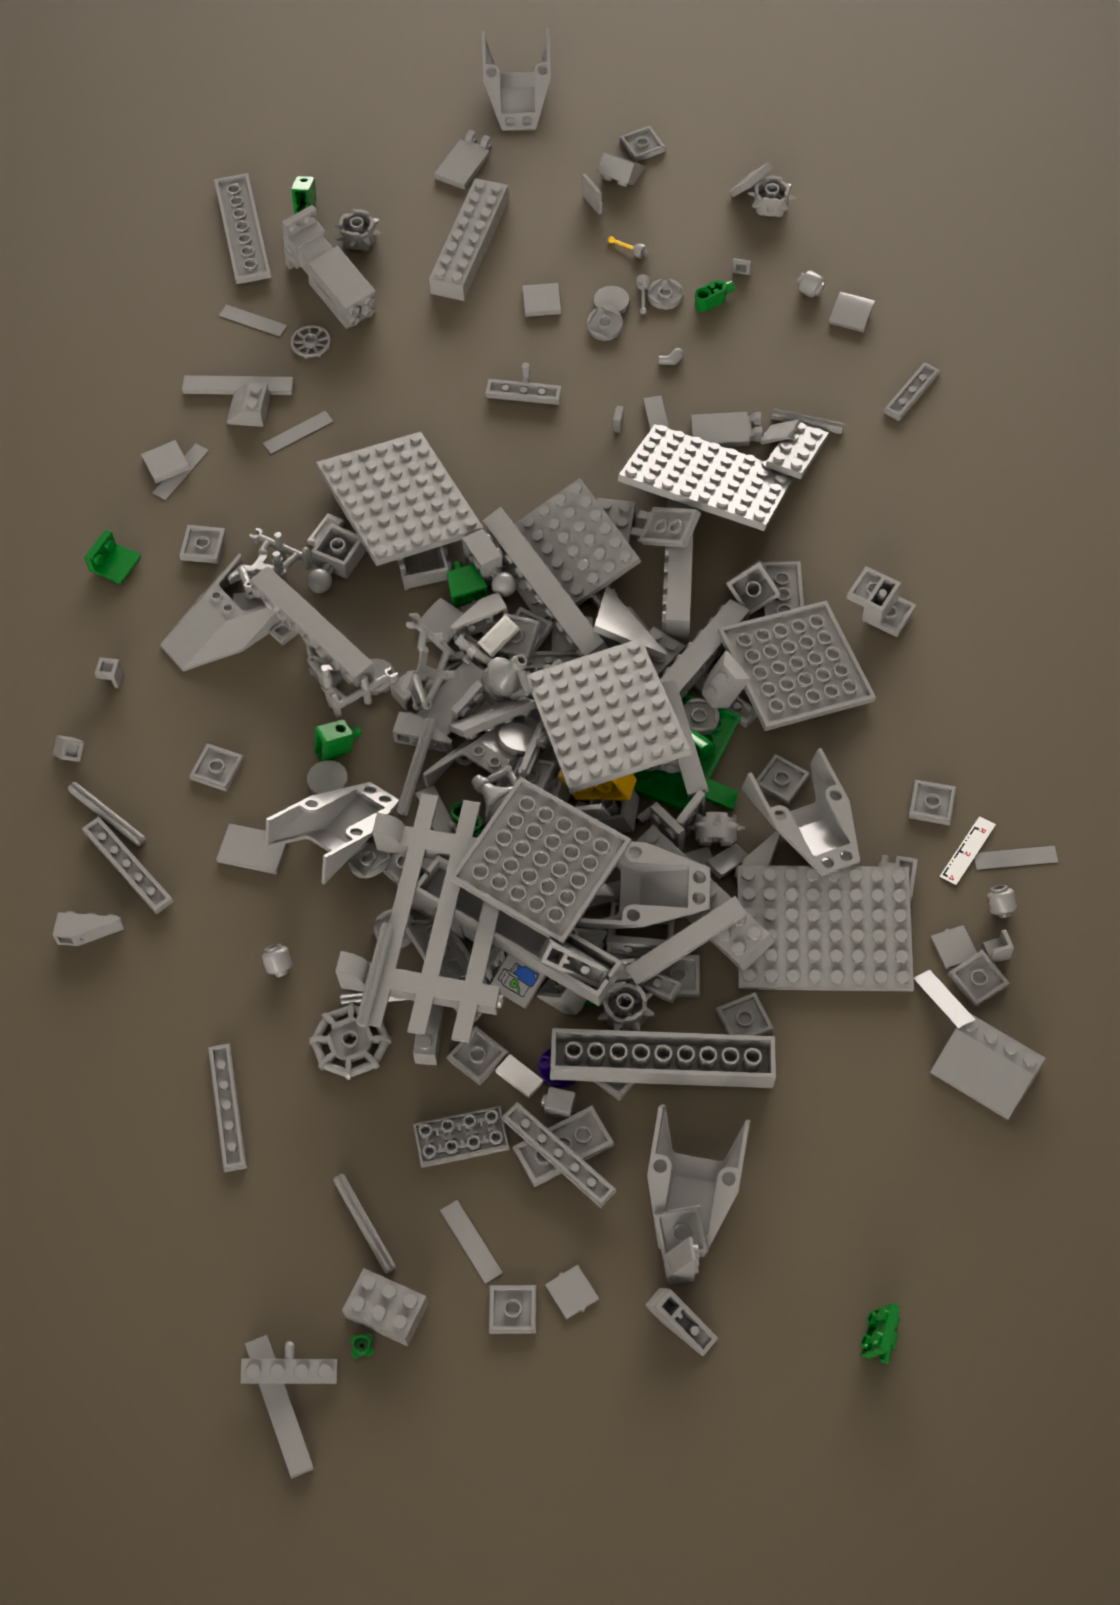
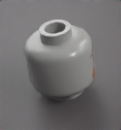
M811 270L805 274L802 273L797 280L799 291L810 298L818 297L825 287L823 277Z
M1007 885L992 887L991 891L987 894L989 911L994 915H998L999 918L1011 916V912L1017 908L1014 890L1008 888Z
M274 944L265 948V952L262 954V961L266 972L271 975L275 974L276 977L288 974V969L293 965L289 949L281 946V944Z

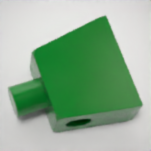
M298 176L291 188L294 215L311 205L315 207L316 203L315 179L313 177Z
M461 561L452 563V570L447 572L452 606L457 608L472 603L473 600H479L488 596L487 585L474 565L463 566Z
M338 720L315 727L314 751L320 761L335 760L351 752L353 739L362 736L361 729L358 725L349 728L345 720Z

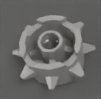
M766 176L764 180L756 182L753 192H748V195L754 197L752 207L756 209V213L760 216H783L784 212L788 210L789 200L796 199V197L790 195L792 185L786 184L782 177Z
M354 209L353 213L343 214L339 224L334 225V227L340 229L336 240L342 241L346 249L368 251L370 246L376 241V235L381 234L380 231L375 229L380 220L372 218L368 211Z
M706 812V817L696 814L695 824L687 826L688 829L694 830L695 841L699 842V847H711V844H720V847L728 848L737 841V831L745 829L744 826H740L737 823L736 814L728 817L726 812Z
M634 980L629 984L626 981L614 983L612 987H609V992L601 1002L603 1013L597 1018L598 1020H605L614 1030L640 1031V1026L645 1022V1019L654 1016V1012L647 1007V1000L652 996V993H645Z

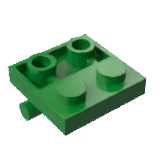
M890 1303L869 1313L866 1321L868 1325L867 1332L861 1340L862 1351L860 1356L870 1359L881 1355L880 1362L889 1364L892 1349H895L899 1335L897 1333L900 1322L898 1314L901 1306Z

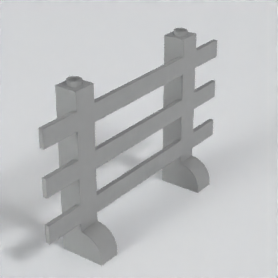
M422 793L413 827L405 826L401 820L394 816L377 812L372 830L377 850L404 854L406 857L389 920L394 929L368 1026L382 1028L389 997L414 1001L407 1030L408 1033L426 1035L432 1005L435 1004L458 1008L451 1040L469 1043L476 1012L497 1015L498 1008H502L504 1002V995H501L499 986L483 984L500 912L499 909L483 901L465 980L440 976L461 889L460 886L450 881V877L477 839L473 837L481 803L463 800L455 834L433 831L431 827L439 796ZM439 855L449 862L422 972L396 969L423 859H435ZM341 951L335 971L341 988L364 992L371 964L358 955Z

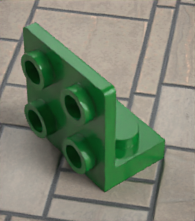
M105 529L84 556L89 571L122 584L141 559V554L116 544L112 532Z

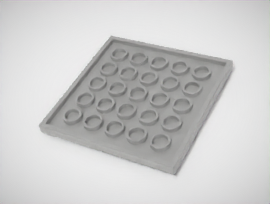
M581 478L515 523V526L577 607L641 563L640 558ZM505 557L502 558L505 567L503 571L510 573L515 578L516 590L532 613L551 622L556 620L555 617L551 619L545 612L546 605L544 603L540 605L534 595L537 593L534 590L530 592L524 584V581H526L525 577L520 578L514 570L515 564L512 563L510 565Z
M827 600L718 628L717 633L725 650L732 655L750 678L744 689L764 731L874 702L876 699Z
M520 777L451 875L450 881L547 938L550 937L564 945L630 845L631 839Z

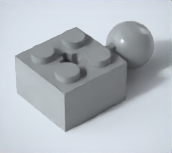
M330 523L311 551L314 566L319 567L312 570L307 577V584L313 592L324 593L328 591L332 585V573L348 579L366 552V548L356 533Z
M482 528L463 537L465 563L467 565H474L486 585H491L494 593H499L501 597L511 596L516 590V580L510 573L503 572L505 567L502 558L504 556L501 549L495 547L491 535L486 534Z

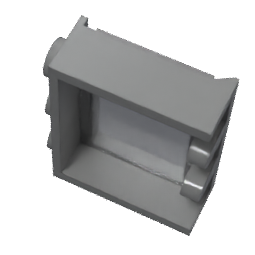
M446 546L436 547L397 560L405 591L413 587L448 580L447 572L452 570L451 562L446 561V558H449Z

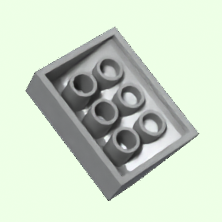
M972 1015L976 1020L960 1028L956 1027L930 1073L1009 1120L1041 1070L1045 1057Z

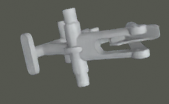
M256 528V535L249 534V538L252 543H263L258 550L259 557L252 566L241 564L228 576L229 584H234L241 580L246 592V598L254 599L255 596L251 592L252 587L249 577H254L258 572L269 566L287 583L285 576L287 569L298 559L304 562L305 569L310 570L312 568L310 549L304 547L301 552L283 544L280 532L274 534V540L263 535L262 529ZM270 546L277 549V551L272 553L273 565L264 564L268 558L267 551ZM286 554L291 555L285 562H283V560L286 559Z
M410 613L409 616L413 619V622H406V626L410 629L416 628L419 631L417 649L420 651L417 670L407 671L401 691L404 694L410 692L414 710H421L422 707L425 710H429L432 707V700L443 681L459 677L457 670H445L447 662L462 660L466 653L463 651L455 652L443 642L448 637L445 632L434 634L420 622L421 617L418 613ZM426 642L434 643L443 651L437 669L426 665L429 652ZM421 681L427 682L424 688Z
M316 656L307 658V662L311 666L309 672L320 683L322 691L325 692L328 706L333 708L337 719L342 717L341 708L362 696L364 703L369 705L372 703L371 691L387 682L395 683L399 680L398 672L393 674L391 667L385 669L384 675L379 678L371 676L368 679L367 675L360 676L361 688L346 696L336 688L344 680L342 673L336 671V674L332 677L330 671L334 670L330 665H319L329 663L327 659Z

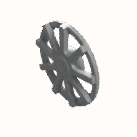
M316 325L304 326L298 329L290 340L293 352L304 357V359L316 356L321 357V354L330 349L331 337L328 331ZM311 328L319 329L316 334L311 333ZM308 329V334L303 335L300 333V331ZM322 332H324L327 335L325 337L318 339ZM297 335L300 338H302L303 341H295L294 338ZM328 340L326 345L319 343ZM294 345H302V346L296 349ZM316 347H321L323 349L318 351ZM307 348L306 353L300 352L303 349ZM311 349L315 351V353L309 354Z

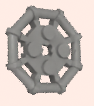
M350 1002L349 1005L329 1013L324 1012L313 1036L309 1038V1044L312 1045L319 1063L318 1067L321 1070H327L343 1076L346 1080H351L352 1077L372 1069L377 1070L380 1067L379 1064L388 1045L392 1043V1038L389 1037L384 1023L382 1028L376 1027L379 1035L372 1036L371 1026L360 1027L356 1024L355 1014L358 1015L360 1006L355 1005L354 1002ZM348 1015V1018H345L337 1022L335 1021V1019ZM330 1025V1034L328 1033L327 1036H323L327 1026ZM351 1036V1038H356V1040L352 1044L345 1043L347 1037ZM373 1043L379 1044L374 1056L369 1054ZM324 1044H328L331 1051L326 1056L321 1046ZM335 1058L338 1059L340 1062L345 1063V1068L332 1063ZM363 1058L366 1059V1063L352 1068L353 1062Z

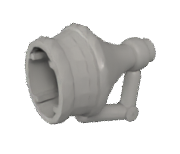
M519 654L512 657L510 661L502 657L491 659L481 678L485 693L496 702H503L509 698L516 700L532 695L533 688L530 686L526 671L524 670L527 658Z
M506 765L504 769L489 775L487 778L476 775L471 782L474 789L484 796L486 820L490 821L518 780L510 765ZM507 777L512 786L498 787L491 783Z

